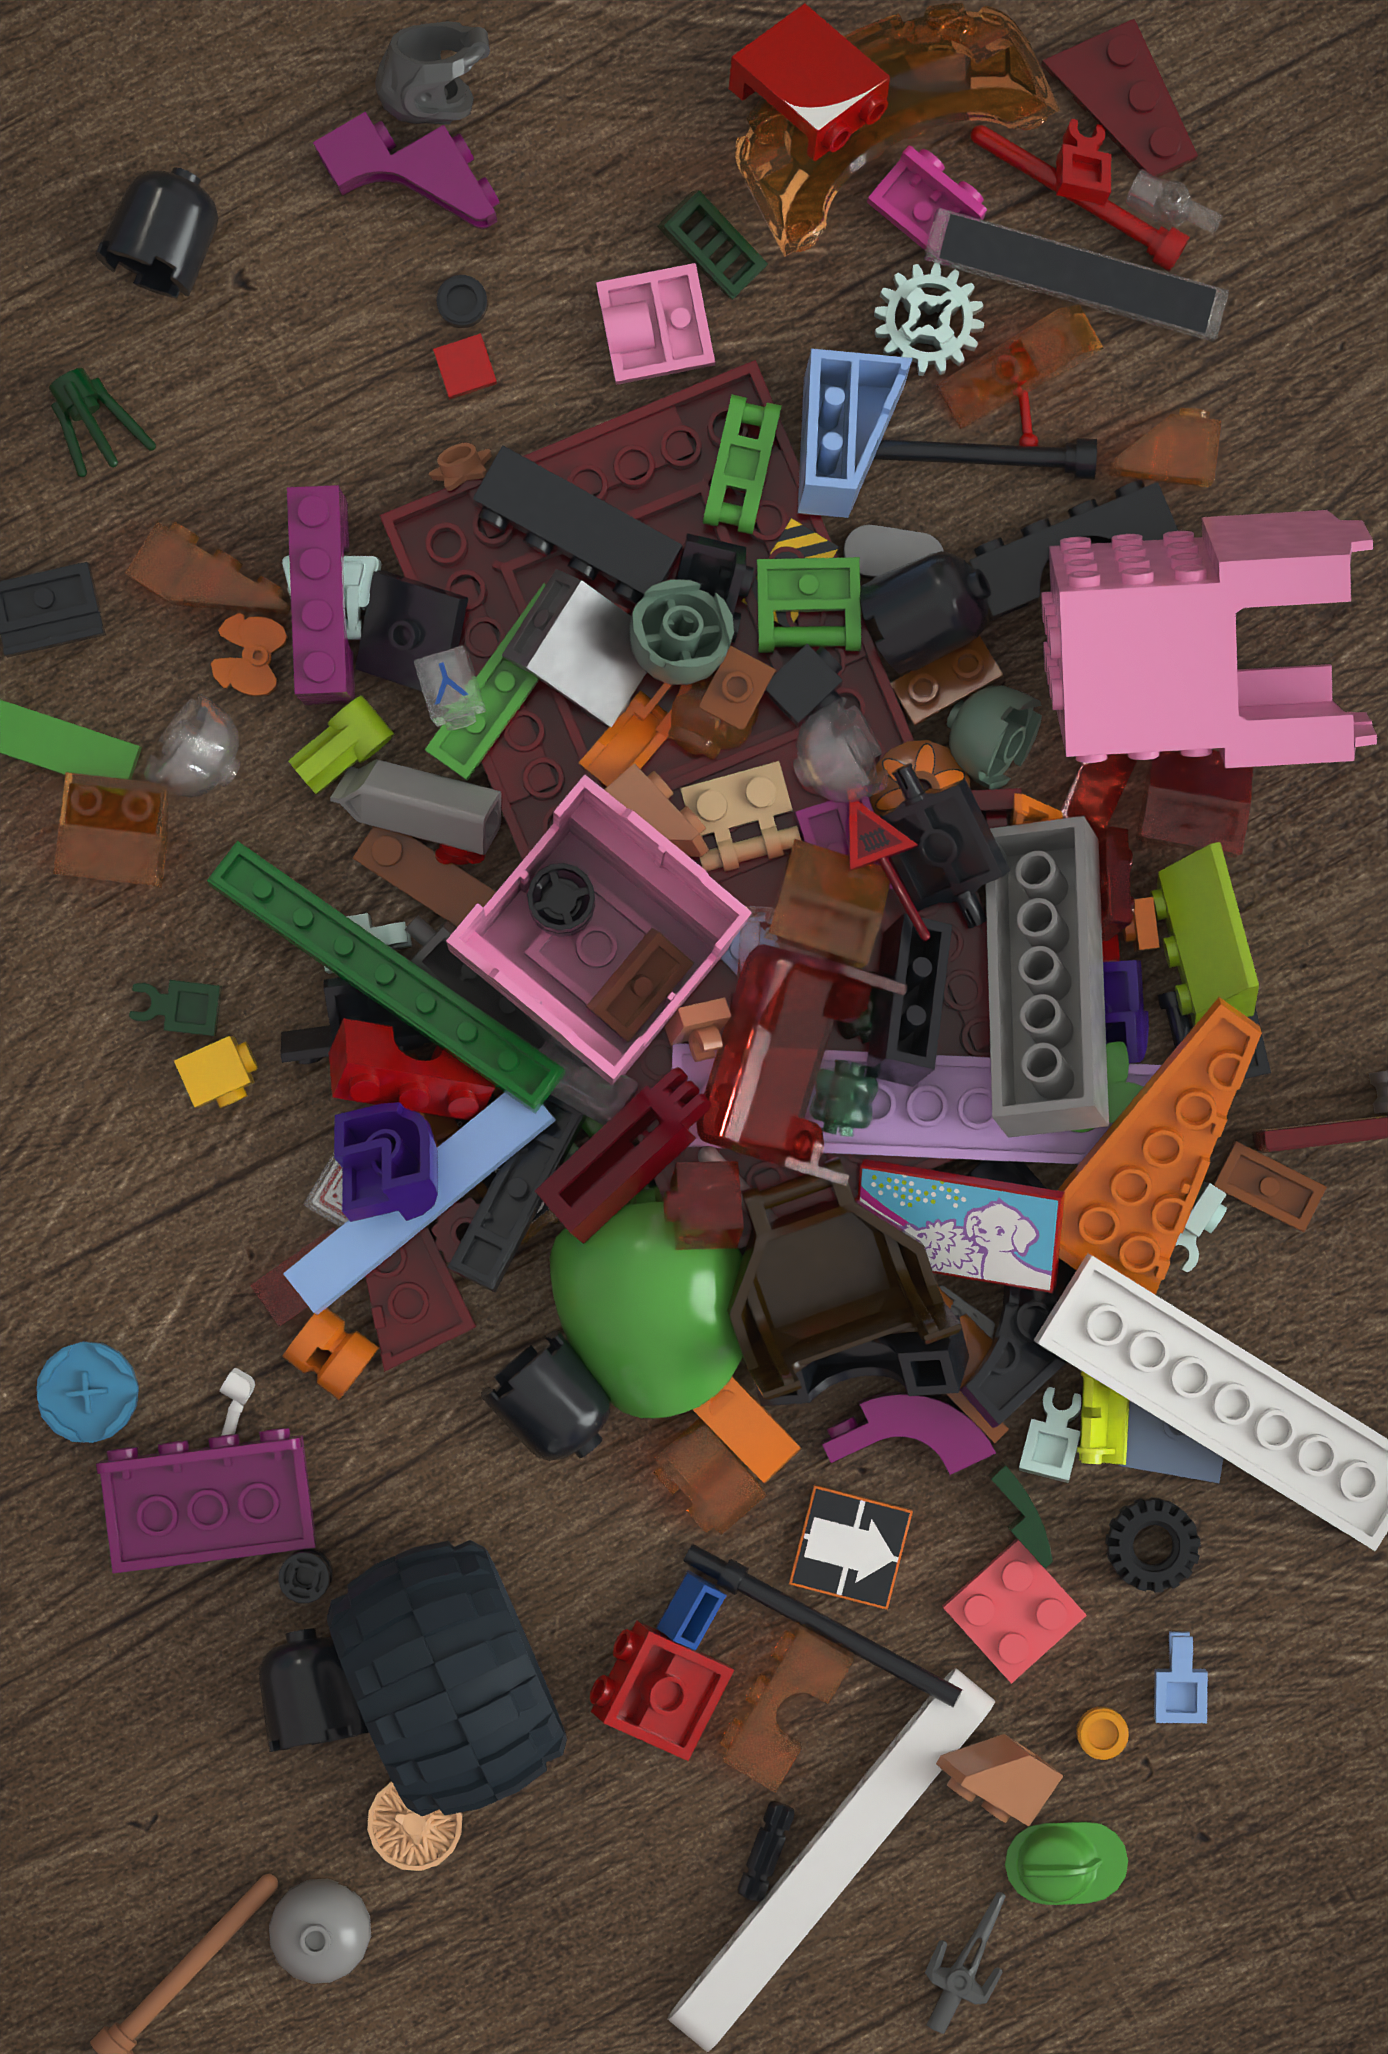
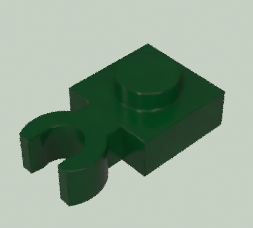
M169 980L168 994H161L151 984L137 983L133 985L132 991L145 992L150 996L151 1006L145 1012L130 1011L129 1017L131 1019L148 1022L155 1019L158 1015L165 1016V1031L216 1036L222 986Z

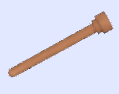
M272 1874L263 1875L121 2024L115 2022L110 2028L104 2026L90 2041L93 2049L98 2054H134L132 2049L137 2045L135 2038L272 1896L278 1888L277 1878Z

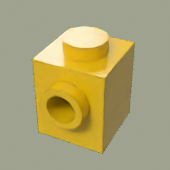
M228 1036L174 1060L194 1107H202L216 1100L219 1108H223L247 1097L248 1095L244 1088L255 1083L251 1072L258 1069L247 1042L238 1044L234 1036Z

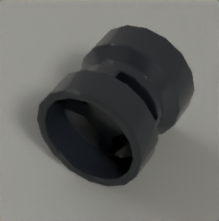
M314 1548L297 1550L283 1562L279 1571L278 1582L282 1592L288 1599L296 1603H310L318 1600L329 1588L333 1580V1568L330 1560L323 1552Z

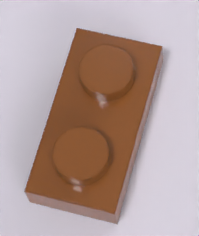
M1237 1141L1233 1142L1212 1185L1227 1195L1301 1232H1305L1327 1188Z

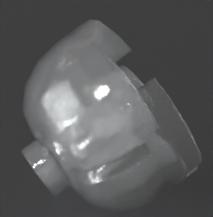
M201 693L197 694V701L190 698L175 714L160 736L159 741L164 744L160 759L152 754L150 755L144 775L146 780L158 788L178 797H198L209 793L217 784L226 787L233 780L241 765V762L235 758L239 748L238 730L230 715L218 704Z
M844 697L823 706L810 715L802 724L796 742L798 758L793 760V767L804 787L812 785L819 795L836 803H854L885 790L888 787L887 769L877 772L874 758L882 755L879 743L861 711L855 705L848 709L844 708L847 701Z

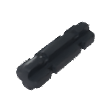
M771 1801L768 1804L763 1818L766 1824L764 1827L760 1826L746 1864L749 1870L748 1872H743L738 1886V1894L758 1902L764 1899L769 1886L767 1877L773 1875L786 1840L784 1831H789L795 1815L794 1809L790 1806L776 1801Z

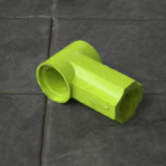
M363 695L355 698L342 708L328 722L327 725L329 727L288 761L316 795L321 793L356 762L362 763L373 756L395 735Z

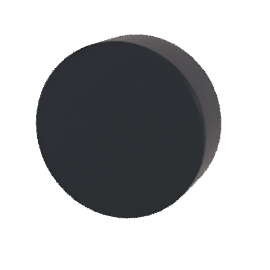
M456 275L450 277L440 286L437 293L438 311L443 320L453 327H472L479 323L486 314L488 300L485 289L478 280L471 276Z

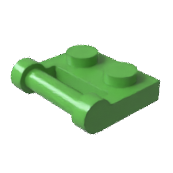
M860 557L757 559L759 653H774V647H804L806 644L810 647L845 646V651H861ZM845 611V626L774 627L773 612Z

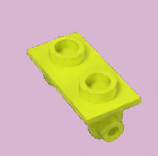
M1081 1370L1083 1391L1080 1447H1077L1079 1461L1086 1464L1110 1463L1126 1465L1129 1399Z

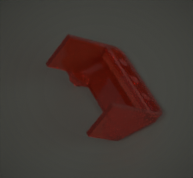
M766 944L755 947L744 962L730 1008L731 1017L725 1024L721 1037L723 1047L717 1050L704 1095L711 1101V1107L696 1122L697 1133L700 1139L712 1145L846 1186L849 1175L817 1166L824 1150L823 1132L816 1122L804 1119L834 1020L843 1023L855 1021L867 1008L872 987L905 995L907 985L818 957Z

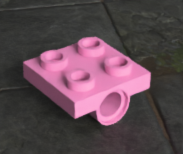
M696 263L596 282L616 385L715 366Z

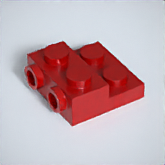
M636 1620L631 1631L625 1629L617 1637L613 1647V1656L617 1660L609 1676L601 1675L595 1681L590 1692V1702L594 1704L590 1712L602 1723L689 1761L734 1669L728 1664L704 1653L683 1646L671 1640L661 1631Z

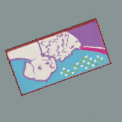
M864 1159L861 1163L858 1200L920 1240L925 1246L933 1273L1053 1293L1057 1284L1065 1192Z

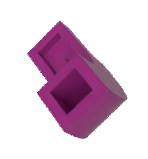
M907 1392L882 1393L858 1401L867 1420L857 1424L855 1417L852 1416L826 1429L830 1437L821 1441L830 1462L833 1463L885 1438L898 1436L917 1439L930 1446L940 1456L949 1475L996 1454L982 1430L959 1409L936 1397L929 1395L908 1396Z

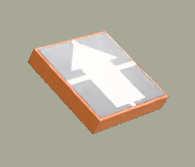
M814 1484L789 1584L888 1610L913 1510Z

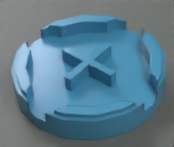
M83 1341L61 1348L46 1361L37 1379L38 1407L41 1417L56 1434L72 1442L94 1443L114 1436L129 1423L137 1407L139 1385L132 1365L121 1352L104 1343Z

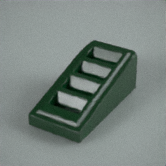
M700 190L692 191L657 226L731 300L768 265L761 255ZM697 211L703 218L685 233L680 227ZM710 226L714 227L718 232L700 249L694 242ZM727 240L732 247L714 264L709 257ZM742 255L747 262L728 279L723 272Z

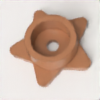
M470 443L451 446L439 455L437 459L439 468L429 472V476L432 480L444 481L447 491L454 490L467 480L484 478L487 474L484 464L492 457L491 450L485 449L477 452L475 446Z

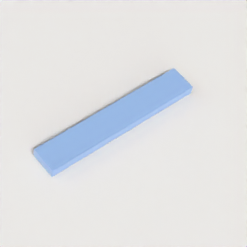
M503 1093L437 1147L438 1196L435 1205L424 1215L408 1221L404 1219L399 1211L353 1222L348 1220L284 1272V1276L313 1313L320 1314L555 1122L556 1119L544 1104L535 1114L508 1094Z

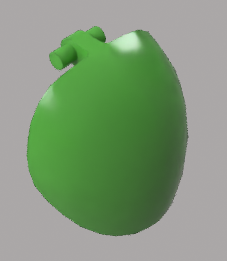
M658 1187L641 1190L584 1244L565 1227L555 1238L550 1253V1276L553 1297L561 1326L569 1344L605 1391L609 1402L623 1413L638 1418L671 1417L700 1407L717 1395L729 1382L742 1359V1353L727 1309L743 1256L731 1235L717 1219L701 1208L684 1202H662Z

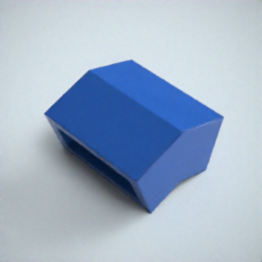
M687 1570L661 1616L657 1629L671 1640L696 1651L727 1595L717 1589L711 1582Z

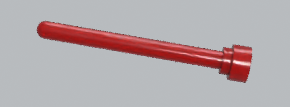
M978 125L972 129L971 140L973 143L1056 192V168L984 125ZM1064 197L1148 247L1146 253L1154 257L1152 262L1168 272L1171 271L1190 239V236L1175 227L1168 230L1161 226L1158 230L1110 200H1107L1104 206Z

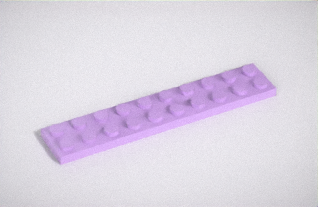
M679 1043L673 1045L672 1069L681 1068L688 1076L687 1081H693L700 1089L699 1094H704L711 1101L710 1109L689 1128L696 1139L688 1147L712 1146L714 1148L1079 1164L1112 1125L1109 1123L1107 1127L1095 1128L1085 1133L1063 1131L1008 1138L992 1118L991 1057L936 1055L935 1070L917 1085L911 1087L865 1076L868 1052L723 1045L721 1049L714 1050L716 1055L714 1058L695 1062L691 1055L689 1044ZM1129 1064L1126 1082L1144 1087L1161 1065Z

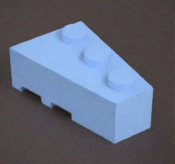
M811 348L803 386L798 513L849 517L904 389L913 358Z

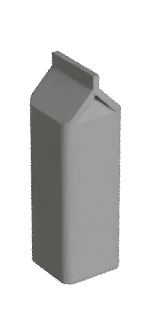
M378 759L359 769L350 767L330 797L332 802L340 803L360 823L482 855L486 854L501 826V791Z

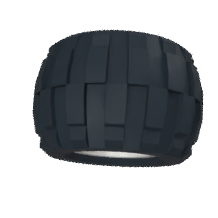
M468 1540L455 1547L449 1541L413 1547L373 1565L347 1585V1594L331 1600L327 1622L338 1657L380 1758L401 1800L409 1810L423 1817L439 1809L444 1815L483 1808L519 1792L547 1771L546 1762L563 1755L567 1742L563 1724L516 1611L485 1547L472 1540Z

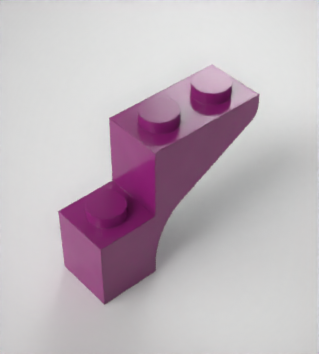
M364 112L313 142L318 156L342 196L369 183L394 182L408 187L475 228L485 229L497 222L496 213L493 207L500 204L497 195L486 177L478 181L476 180L467 165L474 160L470 149L460 133L451 137L445 125L440 126L391 155L389 151L396 148V145L384 123L380 120L373 125L367 113Z

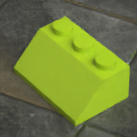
M1216 842L1159 871L1157 890L1150 891V897L1154 898L1156 920L1165 919L1170 936L1162 939L1169 968L1178 967L1182 982L1180 985H1175L1178 1006L1182 1015H1191L1193 1027L1218 997L1245 1016H1254L1259 989L1257 975L1220 842Z

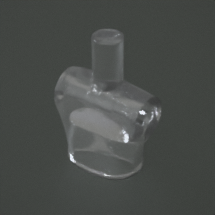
M1141 169L1137 174L1126 199V206L1137 211L1152 222L1162 225L1179 226L1185 221H1189L1214 234L1223 218L1222 214L1193 201L1189 190L1182 182L1155 177L1144 169Z

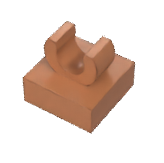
M725 997L678 1008L665 1025L670 1045L689 1041L690 1052L695 1062L714 1058L716 1056L714 1050L723 1047L719 1032L731 1017Z

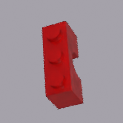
M344 1018L329 1051L332 1098L374 1105L400 1102L404 1108L412 1111L470 1121L486 1108L495 1089V1085L438 1045L430 1061L416 1060L407 1056L397 1047L394 1041L392 1026Z

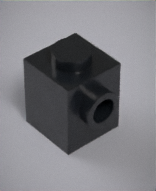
M806 644L772 677L764 693L799 727L813 713L821 719L841 700L842 697L837 693V690L842 686L843 680L837 673L843 668L822 646L815 652Z

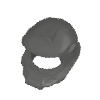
M446 21L413 25L393 35L379 64L375 81L376 92L384 110L398 121L412 124L450 125L454 120H461L471 115L474 97L469 86L459 76L469 72L472 66L479 60L488 57L490 47L487 31L482 27L462 26L460 22ZM443 50L457 52L451 57L441 59L440 53Z

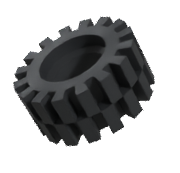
M1151 1497V1499L1146 1500L1140 1498L1134 1500V1503L1129 1506H1123L1119 1510V1515L1115 1519L1112 1518L1109 1524V1534H1106L1105 1543L1108 1550L1106 1553L1113 1569L1126 1583L1145 1592L1146 1590H1151L1155 1593L1164 1592L1163 1589L1178 1587L1182 1579L1185 1577L1188 1579L1193 1573L1191 1569L1195 1563L1198 1564L1200 1557L1198 1554V1547H1201L1200 1537L1197 1535V1527L1194 1522L1177 1505L1160 1498ZM1149 1525H1158L1165 1528L1172 1538L1171 1553L1163 1562L1158 1564H1146L1140 1561L1133 1549L1136 1534L1142 1528Z

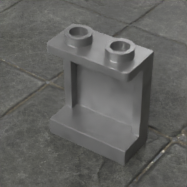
M558 569L553 573L502 654L505 659L515 666L530 672L580 707L581 711L587 716L611 728L617 718L626 711L630 704L631 696L645 674H647L639 665L631 650L630 621L632 616L582 580Z

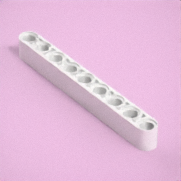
M954 1668L944 1678V1680L963 1689L955 1706L951 1707L932 1696L927 1698L669 2014L667 2020L706 2052H709L721 2040L942 1771L936 1765L940 1756L960 1749L993 1707L995 1700L957 1668Z

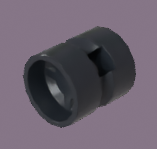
M566 863L550 864L538 871L530 882L527 893L530 914L536 925L546 933L558 937L574 935L583 930L591 921L595 910L594 888L587 874L578 867Z

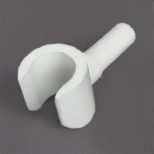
M234 1368L229 1373L219 1391L233 1399L228 1408L222 1435L235 1434L240 1413L255 1388L253 1378L237 1368Z

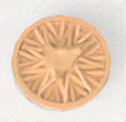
M390 1781L377 1793L369 1809L367 1830L373 1848L386 1862L402 1870L422 1871L439 1865L453 1853L462 1832V1813L444 1815L439 1809L422 1817L404 1805L392 1781Z

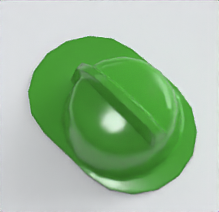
M1092 1822L1043 1823L1029 1826L1015 1836L1008 1847L1005 1861L1008 1880L1017 1893L1031 1902L1045 1905L1085 1904L1104 1900L1118 1890L1126 1877L1128 1866L1125 1845L1118 1835L1106 1826Z

